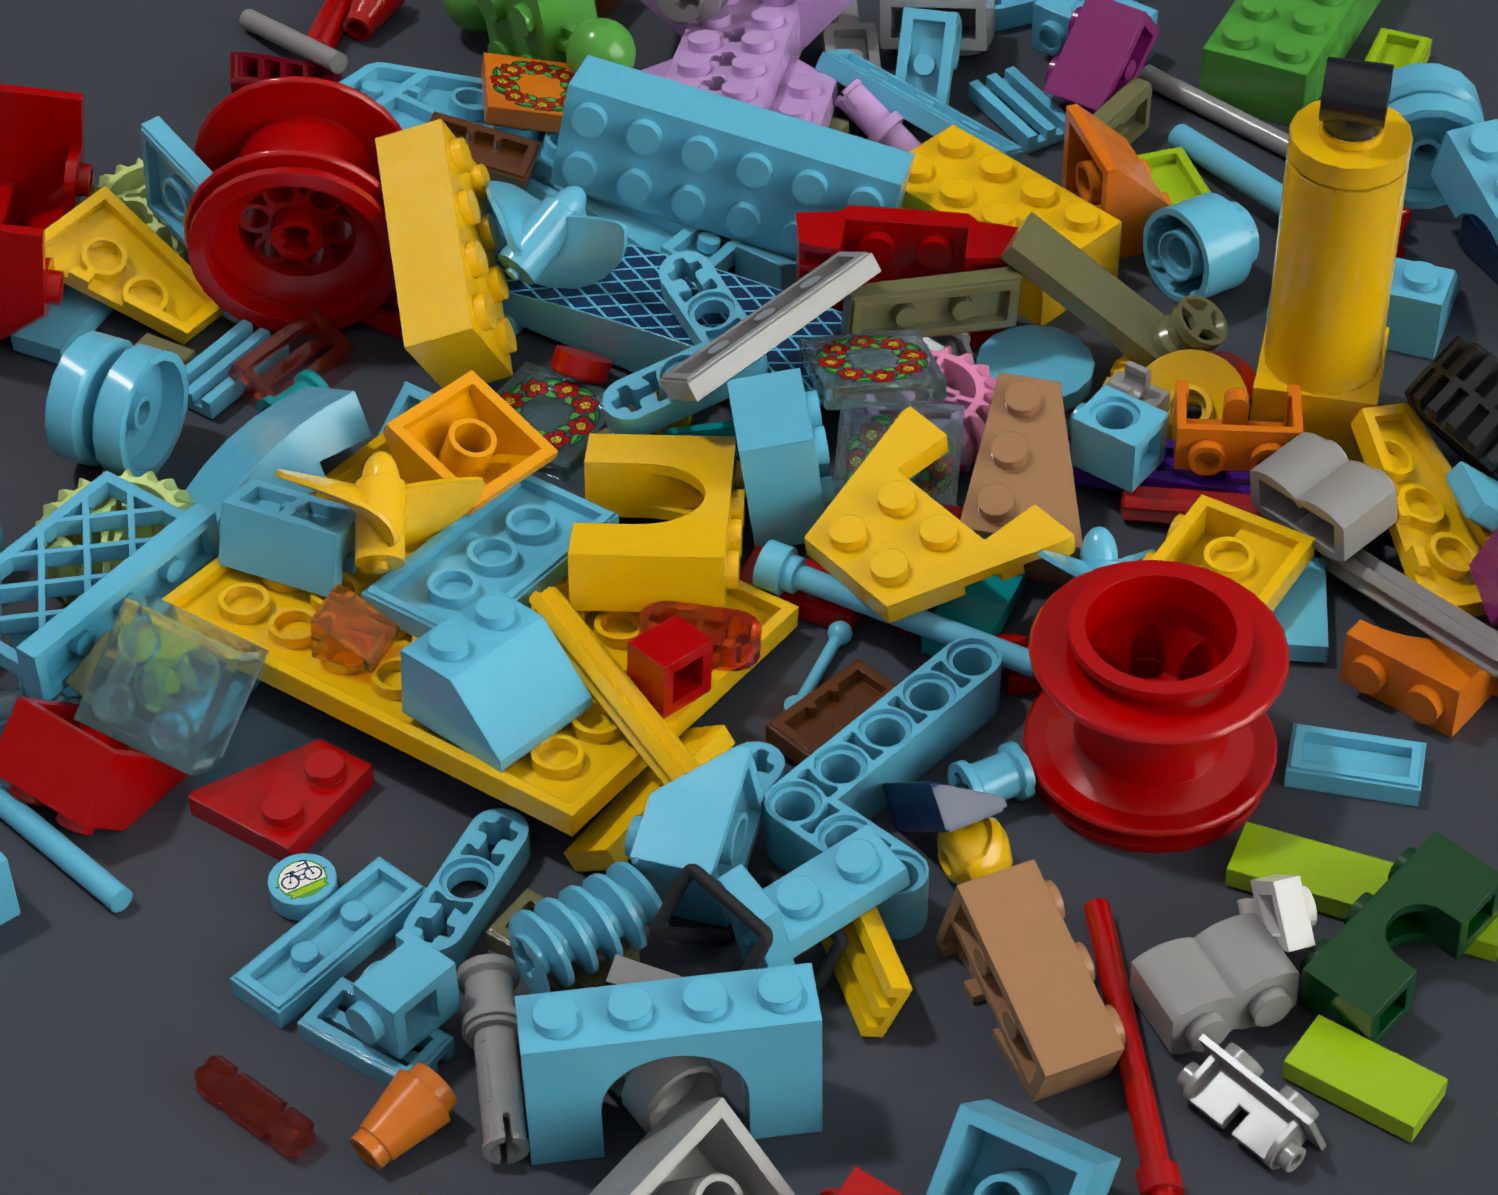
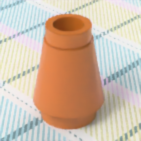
M417 1062L408 1071L399 1069L358 1127V1131L349 1139V1142L355 1152L368 1165L380 1171L388 1162H392L448 1124L451 1120L449 1112L458 1104L457 1097L449 1085L424 1063Z

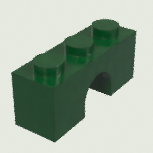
M1437 831L1417 850L1413 847L1404 850L1391 867L1388 881L1374 895L1366 892L1354 902L1345 917L1344 926L1330 941L1321 938L1315 943V946L1308 950L1299 968V972L1302 974L1300 1005L1316 1017L1321 1015L1379 1044L1413 1007L1417 970L1396 956L1392 949L1405 942H1426L1438 947L1457 960L1498 917V872Z

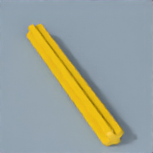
M550 586L543 592H533L529 597V602L532 605L530 609L544 617L585 686L661 782L666 785L701 766L557 588Z

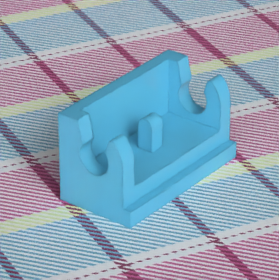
M253 478L221 503L218 564L332 599L341 590L343 571L355 574L358 568L355 565V511L340 503Z

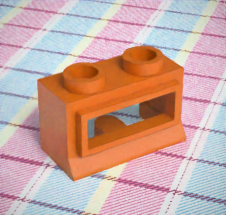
M1176 380L1172 417L1174 469L1192 470L1194 473L1203 476L1214 475L1220 471L1250 472L1251 469L1303 432L1300 385L1288 384L1283 422L1248 421L1249 394L1245 389L1239 387L1226 391L1222 420L1188 419L1186 417L1189 396L1188 381Z

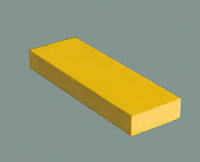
M724 724L688 728L678 737L700 765L732 749V746L735 744ZM649 765L620 792L564 852L575 872L604 871L618 861L628 862L630 860V857L625 855V841L630 822L635 815L643 816L650 793L664 786Z

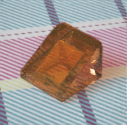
M337 584L312 617V657L373 673L398 637L399 626L353 591Z

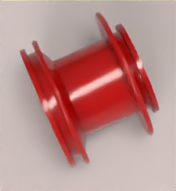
M304 76L269 78L246 85L226 96L209 112L199 129L194 152L213 173L199 185L189 201L184 219V236L193 275L203 291L220 308L241 321L244 319L251 322L252 325L258 328L280 333L307 335L331 332L351 326L371 315L386 301L395 288V278L375 138L402 130L391 114L366 94L347 85L318 77Z
M1139 560L1107 565L1075 577L1056 590L1042 605L1036 615L1030 630L1028 648L1032 671L1043 691L1034 700L1025 720L1023 745L1025 754L1028 756L1036 779L1035 789L1042 802L1057 819L1075 832L1100 844L1126 851L1145 853L1186 851L1208 845L1232 833L1249 819L1260 804L1264 791L1270 784L1277 763V739L1272 721L1266 711L1280 695L1289 672V647L1284 629L1272 610L1253 592L1233 579L1207 568L1175 561Z

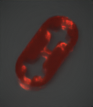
M660 601L643 608L639 614L638 635L677 614L712 638V670L741 671L755 665L760 658L761 623L748 612L731 608Z

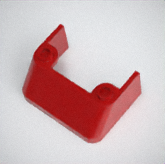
M0 84V341L48 316L51 305H61L64 292V271L55 270L54 259L52 257H45V229L78 206L81 197H90L92 193L94 165L93 163H85L84 93Z

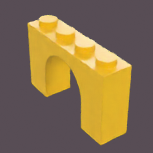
M589 433L584 460L585 499L618 514L619 518H654L668 521L652 524L573 523L568 549L570 605L575 611L725 614L727 589L739 590L740 558H742L743 527L745 526L746 492L741 462L737 460L736 436Z

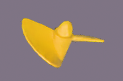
M384 451L375 452L369 457L364 466L362 478L358 479L356 484L276 469L275 475L279 478L327 495L355 511V565L361 569L378 574L402 568L405 565L406 549L436 535L459 520L472 509L486 486L483 478L478 476L436 479L406 484L400 478L395 460Z

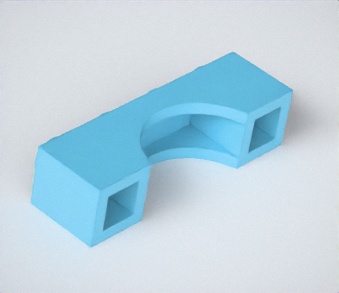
M1497 118L1446 131L1430 175L1454 217L1474 214L1488 227L1498 246Z

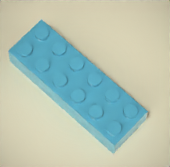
M587 55L568 84L550 183L564 188L579 186L587 195L796 258V212H834L850 205L901 208L915 154Z

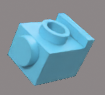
M406 927L395 935L397 949L383 960L376 961L368 966L360 978L353 983L355 1004L345 1012L349 1026L362 1041L371 1045L376 1042L399 1060L461 1010L456 963Z

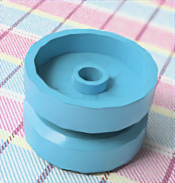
M1413 63L1393 70L1388 107L1399 112L1409 123L1413 138L1403 206L1408 209H1433L1447 204L1430 175L1446 131L1484 122V117L1475 85L1460 71L1439 63Z
M93 330L78 336L64 352L52 376L45 409V430L49 446L57 457L95 467L101 464L105 471L107 470L115 474L122 475L128 468L134 477H141L149 471H153L156 474L171 456L181 435L185 420L189 391L185 364L177 353L140 343L133 346L129 340Z

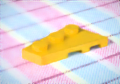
M106 186L99 189L45 229V257H52L54 259L55 270L64 271L65 284L183 345L225 313V310L220 308L203 291L193 275L191 266Z

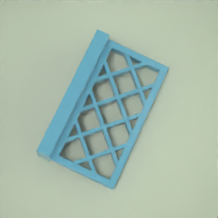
M106 470L0 553V666L22 678L27 696L51 701L69 686L65 681L106 631L126 639L152 618V606L219 556L220 538L216 513L197 502L188 510L183 511ZM109 496L127 505V510L91 514V510ZM166 525L154 537L137 539V527ZM128 529L129 540L92 544V532ZM83 534V545L47 549V545L58 536ZM125 559L108 573L93 574V562ZM84 564V575L48 579L47 568ZM38 569V581L2 585V580L14 571ZM80 595L64 609L48 610V598ZM38 600V612L2 616L3 603ZM36 631L19 644L16 649L2 642V635Z

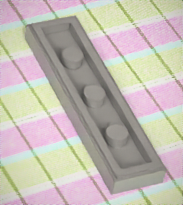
M867 252L836 253L661 377L662 379L659 382L668 399L700 401L880 273L881 269L873 254Z

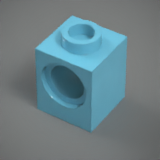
M1105 385L1087 403H1080L1070 416L1067 433L1071 437L1070 455L1072 465L1132 493L1165 460L1169 413Z

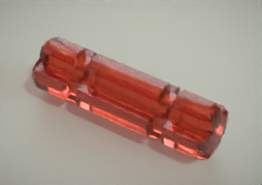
M212 1055L204 1065L198 1066L193 1076L195 1081H197V1092L214 1104L218 1105L224 1102L221 1109L260 1138L267 1140L272 1137L270 1145L286 1157L297 1158L303 1153L305 1148L313 1144L316 1137L313 1131V1121L296 1108L291 1107L285 1110L288 1104L285 1100L247 1073L242 1072L236 1075L239 1067L221 1055Z

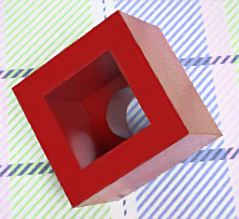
M676 614L654 628L642 632L635 639L628 642L627 675L663 719L711 691L713 639Z

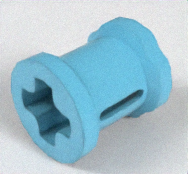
M1013 741L999 746L998 753L971 764L967 761L959 760L949 765L948 783L951 786L1003 796L1005 800L1014 797L1019 801H1024L1035 795L1036 779L1028 756Z

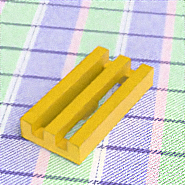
M874 907L841 928L847 935L848 945L833 971L861 1036L883 1038L913 988L877 907ZM829 936L821 941L826 954L834 943Z

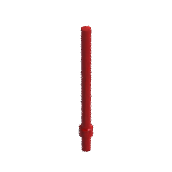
M1095 898L1088 901L1084 905L1083 910L1104 1004L1113 1006L1121 1019L1125 1032V1049L1117 1063L1140 1161V1167L1135 1173L1139 1195H1185L1179 1166L1169 1159L1111 904L1106 899Z

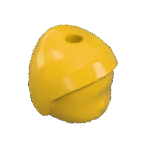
M987 817L952 832H938L937 850L939 862L946 877L956 885L1012 867L1013 859L1007 833L994 817Z

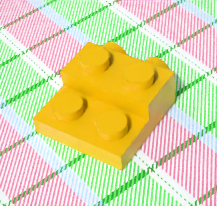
M1201 494L1186 515L1178 514L1169 527L1166 540L1157 552H1148L1143 560L1175 561L1207 568L1241 584L1259 597L1273 612L1314 557L1316 538Z

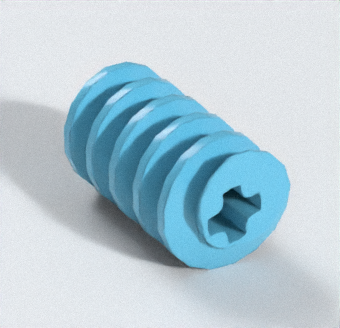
M618 861L607 868L605 875L594 873L583 880L582 887L570 885L559 892L558 900L546 897L535 904L533 912L524 909L516 912L510 918L509 937L515 962L526 985L533 994L550 992L547 975L551 973L560 985L567 988L575 983L574 971L571 965L574 961L586 974L591 976L599 970V961L595 950L600 949L604 956L612 963L615 955L623 957V948L619 939L621 937L627 941L631 948L637 951L646 947L647 936L644 925L650 927L651 922L661 907L662 901L659 895L637 868L628 862Z

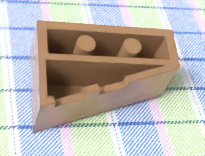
M1035 859L957 885L935 939V944L943 957L957 953L972 979L963 981V990L971 1003L976 1004L984 1000L988 1003L999 1028L993 1029L992 1037L1032 1103L1110 1075L1125 1049V1032L1121 1019L1113 1006L1109 1004L1104 1006L1093 983L1095 971L1090 954L1081 942L1074 943L1063 920L1065 908L1061 894L1052 880H1044Z

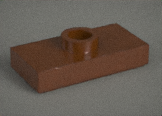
M434 111L430 122L442 119L456 138L463 137L469 147L472 159L476 164L483 163L491 181L510 183L524 191L527 190L541 156L542 142Z
M858 658L765 725L766 741L799 765L897 685Z

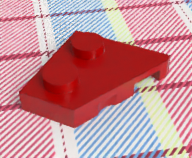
M319 739L194 790L188 795L191 815L281 861L295 854L306 853L375 784L373 765Z

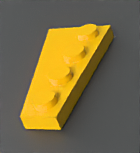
M1408 403L1361 408L1350 425L1364 463L1385 472L1397 489V522L1388 529L1405 575L1473 617L1487 615L1469 564L1492 535V532L1466 519L1445 476L1452 470V467L1414 409Z

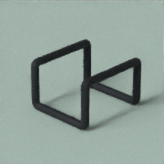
M697 864L684 866L650 924V936L656 940L731 943L736 939L731 922L726 930L666 926L689 884L694 879L759 937L740 971L758 969L773 942V933L770 927L701 866ZM764 870L759 873L755 880L764 889L768 884L770 885L780 879L781 876L772 870ZM842 929L829 936L834 943L814 975L818 996L847 948L848 938Z

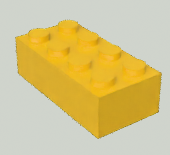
M442 119L375 138L404 348L441 388H444L471 370L486 383L513 376L510 353L517 351V342L508 318H504L502 301L508 300L509 290L500 266H496L494 250L501 247V238L495 219L488 213L486 188L491 178L487 168L483 163H475L463 137L456 138Z
M954 124L909 151L914 153L915 157L901 209L969 213L981 222L1019 227L1020 223L1033 212L1115 277L1118 276L1122 221ZM1021 274L1022 284L1017 314L1035 325L1044 326L1067 311L1066 308Z

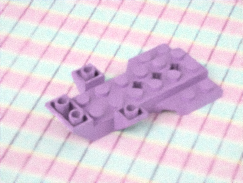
M640 0L682 37L673 59L640 71L829 127L836 107L834 101L838 97L837 80L799 60L801 52L852 3V0H729L725 7L720 9L713 18L705 22L693 21L688 24L673 23L663 14L656 0Z

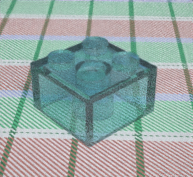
M156 596L125 597L74 719L190 776L216 771L269 650Z

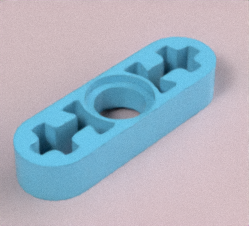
M503 808L487 810L477 815L471 821L406 918L403 928H408L423 940H432V943H427L454 961L456 967H458L466 959L530 859V836L526 819L513 810ZM488 844L496 845L493 851L491 852L492 863L488 861ZM465 881H476L487 887L482 894L473 898H459L450 893L455 885ZM444 916L447 918L448 937L439 936L445 927Z

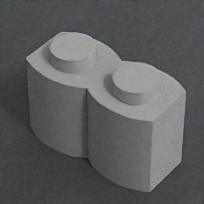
M1302 432L1250 470L1251 503L1268 520L1316 538L1315 549L1333 560L1345 562L1397 522V489L1390 477L1378 468H1372L1359 461L1349 460L1344 450L1336 442L1326 440L1316 434Z
M1256 913L1241 914L1224 919L1203 930L1194 938H1179L1162 943L1144 952L1131 962L1130 990L1132 998L1170 1054H1184L1193 1050L1204 1052L1205 1050L1199 1041L1202 1034L1219 1045L1224 1041L1228 1033L1234 1029L1271 1026L1282 1020L1290 1012L1291 1008L1296 1005L1299 972Z

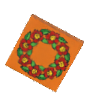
M484 52L481 65L484 123L493 126L559 134L568 84L574 77L568 64Z

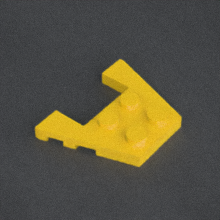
M911 406L901 412L805 535L807 555L888 623H892L966 595L965 586L994 575L1004 581L1025 573L1024 564L1040 559L1041 557L1038 554L1042 549L1067 556L1076 551L1074 534L1036 504L987 539H983L910 481V478L949 452L947 434Z

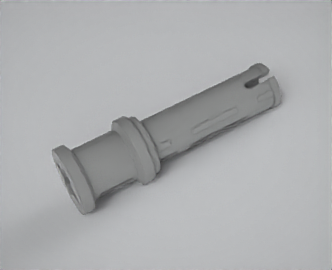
M492 953L483 954L467 959L457 970L458 988L465 996L467 1013L461 1020L462 1038L474 1049L483 1133V1157L489 1162L500 1164L499 1144L505 1142L507 1164H511L525 1158L530 1151L529 1139L526 1135L517 1054L519 1037L514 990L520 982L519 969L516 962L507 956Z

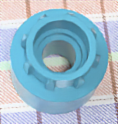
M1204 193L1161 208L1151 214L1143 231L1144 258L1155 284L1169 299L1178 303L1188 295L1208 298L1235 288L1246 280L1252 263L1258 256L1259 234L1253 218L1239 203L1229 201L1219 194Z

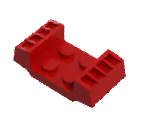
M850 205L834 212H796V282L838 252H867L873 254L881 272L866 283L1010 267L1000 257L1018 227L981 222L969 213ZM844 298L830 308L843 312ZM1008 328L967 332L971 337L969 342L971 350H980V347L992 335Z

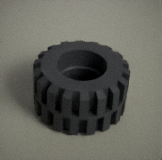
M1455 336L1404 391L1409 406L1414 409L1418 417L1441 440L1473 468L1498 481V358L1473 340Z

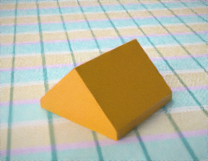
M473 370L388 422L383 431L392 458L397 464L400 478L406 484L447 478L475 476L483 478L486 486L482 495L465 515H472L554 460L558 453V450Z

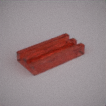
M314 305L232 364L227 374L234 382L240 379L246 385L243 392L251 400L254 397L260 400L267 395L275 397L294 384L295 376L274 392L269 386L331 342L335 347L304 370L314 371L322 377L347 359L355 347L328 317ZM314 325L321 331L259 376L253 370Z

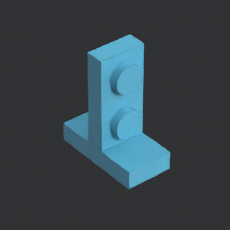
M869 824L764 889L760 887L742 864L717 878L723 887L772 930V945L758 969L795 965L793 958L911 885L905 865ZM727 909L741 958L745 962L759 937Z

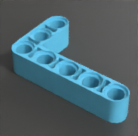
M968 636L954 640L776 782L767 791L764 799V836L767 857L775 865L789 873L869 824L905 865L911 883L905 889L876 906L891 939L902 940L920 933L926 926L928 918L929 867L927 861L918 852L869 819L888 804L882 786L883 783L915 782L997 713L1000 704L1002 668L1000 649L992 641L982 637Z

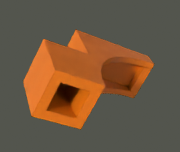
M1361 619L1346 633L1339 680L1449 738H1452L1492 694L1498 697L1497 678L1434 639L1391 632Z

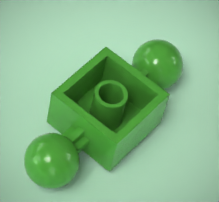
M443 0L447 15L459 28L473 33L488 31L490 40L488 53L567 63L573 75H575L587 55L630 68L634 67L636 47L631 34L622 24L615 20L598 18L594 0Z

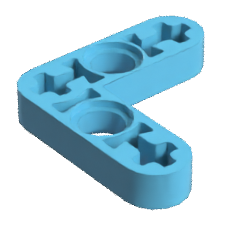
M680 251L667 257L660 265L659 280L664 301L694 346L621 378L606 389L603 394L602 404L608 428L614 434L648 435L729 398L727 381L698 402L668 399L659 382L662 379L661 377L747 317L711 262L703 254L695 251ZM687 277L690 282H697L698 293L692 297L691 289L685 280L681 278ZM710 312H721L729 317L725 323L716 327H705L697 322L701 316ZM767 353L731 379L766 374L768 370ZM659 390L662 401H658L654 391ZM628 404H632V406H633L635 409H639V410H638V411H635V412H631L627 407H624V406H625V405H628Z

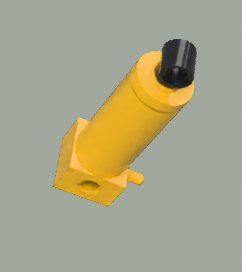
M1328 57L1321 100L1314 101L1297 111L1290 123L1269 312L1253 387L1250 421L1283 422L1288 384L1300 385L1303 432L1313 433L1326 440L1336 442L1344 450L1349 460L1364 463L1350 424L1361 408L1378 406L1390 328L1386 327L1413 138L1409 123L1399 112L1388 107L1394 64Z

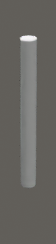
M1150 64L1143 68L1139 78L1150 82L1153 91L1286 158L1289 134Z

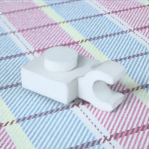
M1274 874L1250 880L1254 898L1237 900L1240 915L1256 913L1283 951L1291 952L1315 946L1312 927H1315L1317 924L1316 904L1308 887L1302 886L1300 875Z

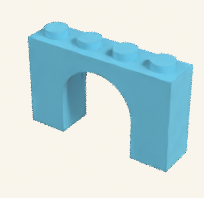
M812 963L515 996L532 1165L605 1157L601 1110L603 1098L608 1089L618 1078L633 1068L653 1060L674 1056H698L714 1059L729 1065L741 1075L748 1129L754 1139L823 1131L822 1016Z

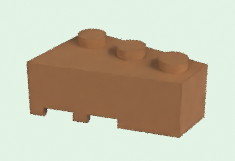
M999 372L960 521L981 538L987 539L1036 504L1074 534L1076 551L1070 557L1079 559L1083 541L1061 383ZM1043 558L1024 564L1026 578L1065 585L1074 578V576Z

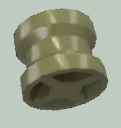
M1188 295L1174 306L1172 314L1164 316L1153 327L1151 334L1152 342L1161 357L1171 352L1187 349L1213 351L1226 340L1228 326L1224 315L1213 302L1202 296Z

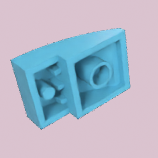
M305 386L259 413L226 440L203 465L186 488V490H189L194 504L197 502L216 513L219 536L222 501L251 479L255 478L310 494L314 490L277 477L275 475L276 469L325 477L320 461L373 437L355 391Z

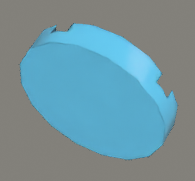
M1034 324L1008 328L992 335L980 347L976 364L989 365L990 375L998 379L999 372L1060 382L1064 412L1077 407L1090 394L1093 384L1095 362L1090 348L1077 336L1056 327Z

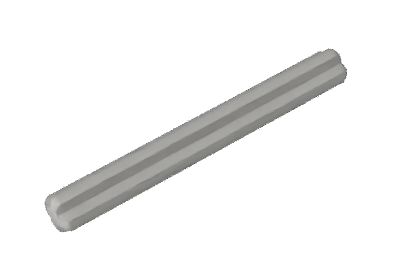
M1360 549L1345 562L1333 560L1323 554L1320 558H1325L1326 572L1498 679V631L1363 549Z

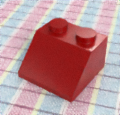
M18 696L0 738V777L10 783L7 791L12 796L26 803L36 806L47 805L58 812L55 818L57 823L71 831L88 836L93 835L95 829L119 831L127 829L190 774L194 765L193 761L96 706Z

